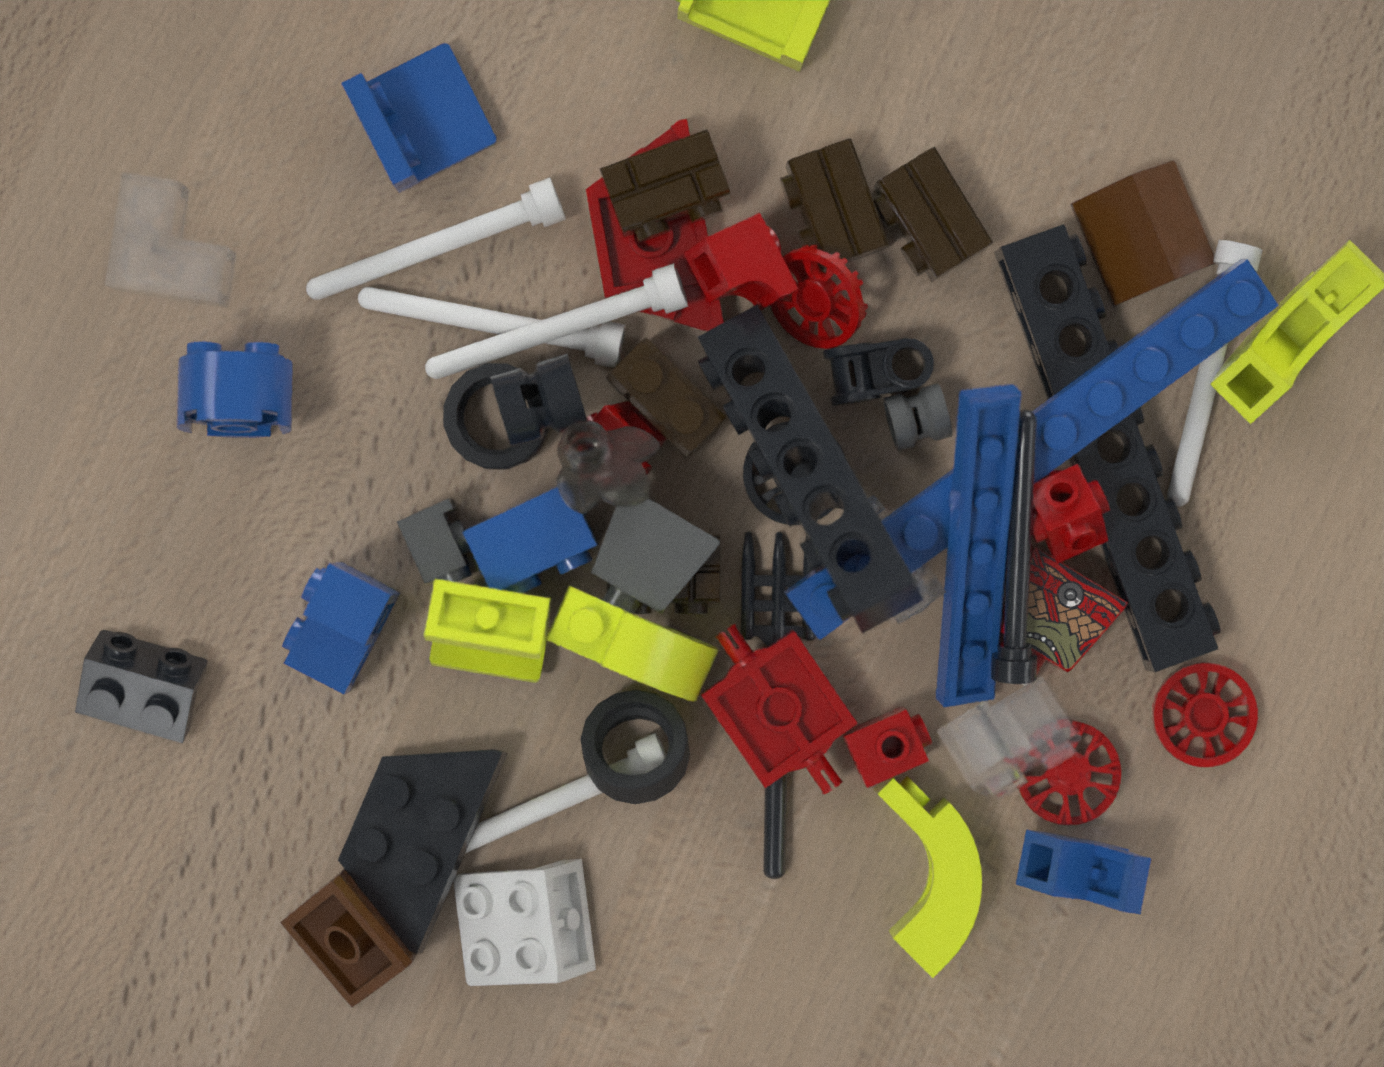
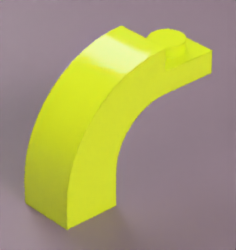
M1349 240L1321 267L1306 276L1278 304L1279 306L1272 310L1255 327L1222 365L1210 385L1250 424L1253 423L1292 387L1297 375L1311 357L1347 321L1384 289V273Z
M569 586L546 637L548 641L598 662L603 667L658 690L694 702L697 701L719 652V649L711 644L668 625L664 627L572 586Z
M908 776L900 783L892 777L879 783L873 790L921 839L928 858V877L918 901L889 930V933L934 978L959 952L974 926L982 894V870L979 853L968 826L949 801L943 797L927 812L923 807L931 799Z

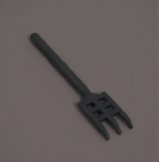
M749 531L746 532L744 535L741 569L742 636L745 640L759 637L766 646H769L791 630H794L798 637H802L803 640L813 641L816 637L803 618L802 626L785 625V612H798L790 600H786L784 593L786 587L793 586L813 571L805 554L803 557V576L786 575L784 535L782 532H777L774 541L772 575H755L756 560L753 534ZM755 586H772V600H755ZM755 611L772 612L771 625H755ZM787 774L765 788L763 872L770 879H779L786 872Z

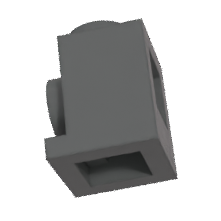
M448 498L397 521L425 584L435 581V579L457 583L472 576L468 566L470 564L465 555L471 551L463 535L465 528L460 519L451 523L447 515L457 510L453 499Z

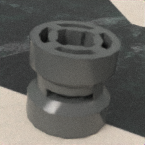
M938 383L922 387L918 394L906 397L902 394H896L883 398L888 426L897 451L915 447L918 440L927 437L934 441L952 437L949 412ZM912 407H913V409H914V413H915L916 421H917V424H918V428L916 427V422H915L914 415H913V412H912Z

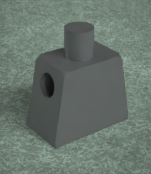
M625 486L618 500L592 573L611 584L602 599L603 601L633 614L642 602L662 613L714 552L720 541L628 486Z

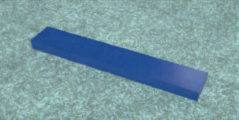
M1013 384L960 390L936 687V699L944 708L995 699L996 681L991 679L992 653L998 651V643H1000L1022 392Z

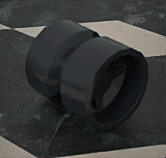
M568 354L538 362L534 373L531 374L518 368L490 377L511 447L541 439L545 428L548 427L553 428L557 433L588 425ZM540 394L544 406L527 408L526 400Z

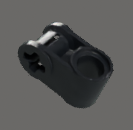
M911 338L875 344L872 342L859 343L823 350L824 359L830 361L835 388V395L831 397L832 406L870 401L882 398L881 396L912 391L920 388L930 378L934 369V358L930 349L923 342ZM901 350L917 352L923 361V371L918 378L903 380L897 377L892 369V358L897 352ZM848 362L853 363L856 387L851 385Z

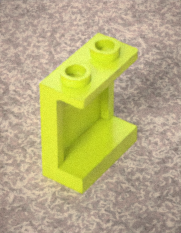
M831 0L675 1L680 3L677 19L800 72Z
M435 579L424 633L425 640L432 641L429 657L431 665L532 683L539 682L547 644L546 637L549 632L550 598Z

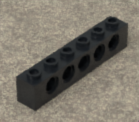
M758 305L698 336L706 354L704 358L697 361L713 391L724 386L731 401L722 406L737 434L740 435L749 431L757 446L748 450V453L762 479L765 481L772 476L775 477L782 493L773 498L789 527H792L800 522L809 539L799 545L815 574L826 569L835 587L827 590L826 593L842 622L853 617L863 634L922 602L923 598L915 579ZM754 372L765 373L757 384L752 386L741 385L742 380L747 375ZM778 417L790 418L789 423L783 429L775 432L766 430L767 425L773 419ZM813 462L817 464L814 471L806 477L796 478L791 476L794 468L801 463ZM829 508L843 510L841 517L836 522L828 525L817 523L818 517ZM863 554L870 557L868 565L858 572L843 570L846 561L852 556Z

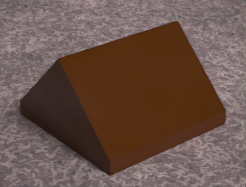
M1174 160L1132 174L1070 204L1113 307L1216 264L1213 262L1215 256Z
M345 869L340 871L280 922L352 1008L405 970L417 955L407 949Z

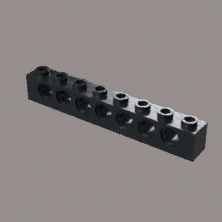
M1065 224L1004 245L994 252L1047 400L1119 348L1114 339L1106 340L1099 321L1106 318L1103 301L1095 286L1088 288L1080 268L1087 265L1083 246L1077 234L1068 235ZM1053 274L1059 276L1065 282L1067 294L1061 304L1049 303L1042 297L1039 286L1044 275ZM1064 327H1075L1083 333L1086 346L1084 352L1079 357L1068 356L1061 350L1059 335ZM1139 407L1108 430L1116 433L1124 445L1123 454L1117 462H1106L1099 455L1097 443L1100 436L1069 458L1071 466L1078 464L1087 483L1097 480L1106 496L1110 511L1102 514L1109 541L1100 546L1118 596L1128 603L1124 612L1145 670L1158 672L1218 650L1214 636L1221 634V629L1213 607L1209 602L1202 604L1195 583L1202 581L1200 569L1191 550L1183 552L1176 531L1182 529V520L1174 500L1171 497L1164 499L1157 478L1163 476V468L1152 444L1144 445L1138 425L1144 423V416L1141 407ZM1126 484L1136 486L1143 498L1140 510L1132 516L1122 513L1117 505V494ZM1148 536L1156 539L1162 550L1160 561L1149 569L1143 567L1136 558L1138 543ZM1171 589L1180 599V611L1172 620L1164 621L1156 613L1155 602L1161 592Z

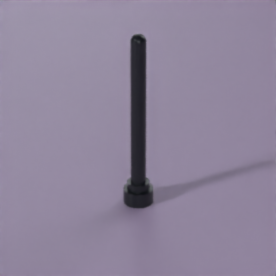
M1021 410L1019 418L1008 538L1004 641L998 643V651L992 653L991 679L1006 684L1032 683L1036 681L1037 656L1032 653V645L1027 643L1037 418L1030 410Z

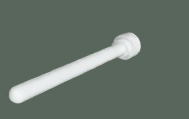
M547 178L529 185L530 191L521 194L522 200L315 277L307 283L306 292L310 298L320 300L530 221L532 226L543 223L544 227H548L564 221L566 218L552 180Z
M1218 240L1213 261L1218 265L1216 275L1219 276L1241 259H1248L1257 272L1263 250L1243 243ZM1228 343L1199 364L1167 497H1171L1176 506L1185 505L1190 498L1216 390L1210 384L1223 365Z
M671 264L653 270V277L643 280L644 286L432 357L426 362V373L433 379H440L652 307L654 312L664 309L666 314L688 307L686 294L676 266Z
M373 287L363 288L358 294V302L365 309L499 335L541 321L540 319ZM608 321L601 326L597 325L590 329L546 342V344L585 351V357L594 358L596 365L615 368L620 362L626 325Z
M653 733L635 741L636 747L627 751L628 757L609 765V767L617 773L627 775L648 773L661 765L667 754L658 735ZM586 775L477 824L466 853L603 792L598 790L589 775Z

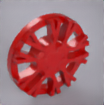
M805 245L785 254L783 259L788 269L796 276L797 281L795 283L799 289L793 292L792 296H787L771 306L776 319L792 337L808 346L827 349L842 345L857 332L867 314L865 310L868 309V304L863 302L860 286L864 283L862 279L857 278L859 273L856 270L851 273L845 266L848 260L846 258L841 259L838 252L831 255L817 249V245H811L810 247ZM818 263L827 267L826 273L820 270ZM834 274L841 280V283L838 285L831 279ZM843 290H847L850 300L842 295ZM793 307L805 318L800 326L787 312ZM830 319L835 321L843 333L835 335ZM816 322H818V335L814 334Z
M1208 662L1186 665L1172 672L1162 682L1154 696L1155 699L1152 703L1154 732L1166 751L1186 764L1196 767H1215L1226 764L1238 757L1247 748L1255 734L1258 723V708L1255 696L1248 683L1238 673L1228 667ZM1209 672L1216 673L1212 693L1205 692ZM1195 673L1198 687L1195 693L1189 694L1185 691L1180 680ZM1230 679L1239 688L1241 693L1229 701H1223L1220 698V691ZM1171 689L1186 698L1182 707L1166 698ZM1246 705L1247 715L1229 716L1228 707ZM1163 709L1177 710L1180 714L1179 721L1174 725L1164 727ZM1234 722L1245 727L1241 738L1236 744L1224 735L1223 730L1227 723ZM1185 727L1189 732L1174 745L1169 738ZM1216 735L1224 750V753L1216 756L1209 738ZM1195 737H1201L1204 742L1202 758L1186 754L1190 741Z
M1058 721L1040 728L1026 741L1018 756L1016 780L1023 800L1039 817L1059 825H1080L1102 815L1115 800L1121 784V763L1113 744L1098 729L1078 721ZM1072 730V745L1065 751L1060 750L1056 746L1052 732ZM1083 732L1093 737L1084 755L1075 752ZM1040 739L1056 753L1050 761L1034 746ZM1103 746L1111 763L1100 767L1090 765L1088 761L1090 753ZM1032 757L1042 760L1046 765L1045 773L1041 776H1025L1027 758ZM1091 772L1112 775L1111 785L1090 782ZM1047 778L1051 788L1032 797L1028 787ZM1087 787H1094L1106 796L1093 810L1083 798V791ZM1054 792L1059 793L1063 800L1059 815L1050 813L1041 807L1047 796ZM1077 794L1081 815L1071 817L1068 795Z

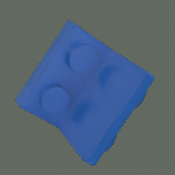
M442 43L369 81L360 73L341 83L393 186L399 193L495 145L497 142V138L450 45L447 43Z

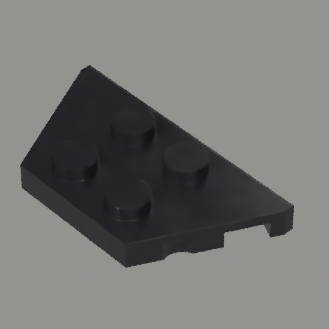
M492 749L383 756L380 760L338 861L407 949L413 953L420 954L425 949L508 753Z

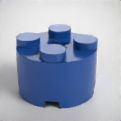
M202 341L187 344V355L181 356L178 359V430L192 433V423L207 425V436L271 437L272 425H278L282 434L291 432L293 362L279 354V345L266 342H252L244 345V351H221L222 345L219 343Z

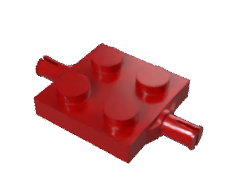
M731 624L725 629L736 643L737 648L734 647L724 631L719 632L715 638L718 639L734 664L731 665L722 679L701 692V697L764 788L788 772L806 768L823 795L831 792L832 788L821 774V770H823L835 788L843 780L837 775L824 754L827 753L835 739L858 723L794 630H791L767 647L752 650L737 629L736 624Z

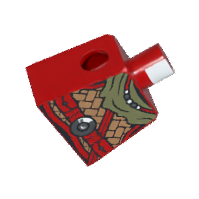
M1031 547L1027 643L1032 645V653L1037 656V674L1045 661L1062 671L1069 672L1121 614L1128 603L1062 562L1056 564L1052 556L1039 548ZM1005 605L1002 610L1000 632L1002 635H1004ZM1032 683L1021 685L1029 689Z

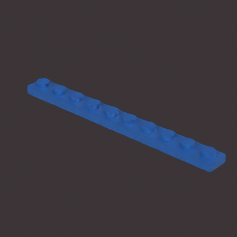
M1241 259L1032 411L1037 418L1034 483L1045 477L1279 306L1248 259ZM953 469L881 521L911 574L948 546ZM863 554L852 556L846 561L843 570L858 572L868 565L870 557ZM826 569L818 574H815L813 570L784 591L785 595L819 640L844 623L826 593L827 590L835 587Z

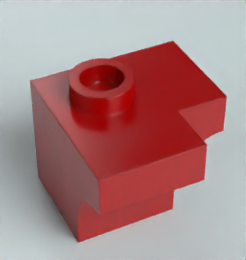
M761 213L705 237L684 253L709 304L725 296L736 295L749 300L754 306L758 305L761 311L778 303L799 289L781 255V245L778 236L772 228L766 225Z

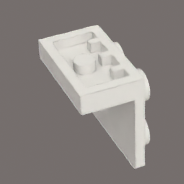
M582 859L562 860L527 870L462 873L455 876L453 881L466 982L469 986L560 983L596 970Z

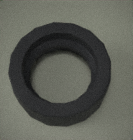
M485 363L466 371L451 386L443 405V427L451 446L466 461L485 469L508 470L528 462L542 448L550 427L545 428L541 439L504 450L487 449L478 445L469 436L464 424V410L469 398L479 388L492 384L491 376L518 369L507 363ZM540 394L526 400L529 408L544 406Z
M630 690L613 694L598 703L585 720L580 738L587 774L598 790L615 801L630 804L656 801L673 791L686 774L690 750L684 719L671 702L656 693ZM636 719L652 721L661 726L668 737L669 743L667 756L661 765L648 773L637 775L617 773L609 767L603 757L602 746L605 736L611 729L625 721Z

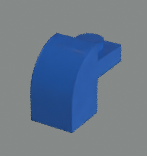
M1026 829L1016 885L1050 896L1087 900L1121 912L1141 914L1151 858L1107 843Z

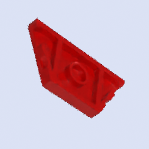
M687 119L678 120L670 126L669 130L646 147L640 148L630 157L690 136ZM602 177L585 189L605 299L644 286L643 280L653 277V270L675 264L686 294L688 307L666 314L664 309L654 312L652 307L638 312L705 332L724 323L720 300L708 303L684 255L686 251L705 237H708L705 220L692 223L689 214L668 221L669 232L647 241L638 242L636 234L627 237L623 236Z

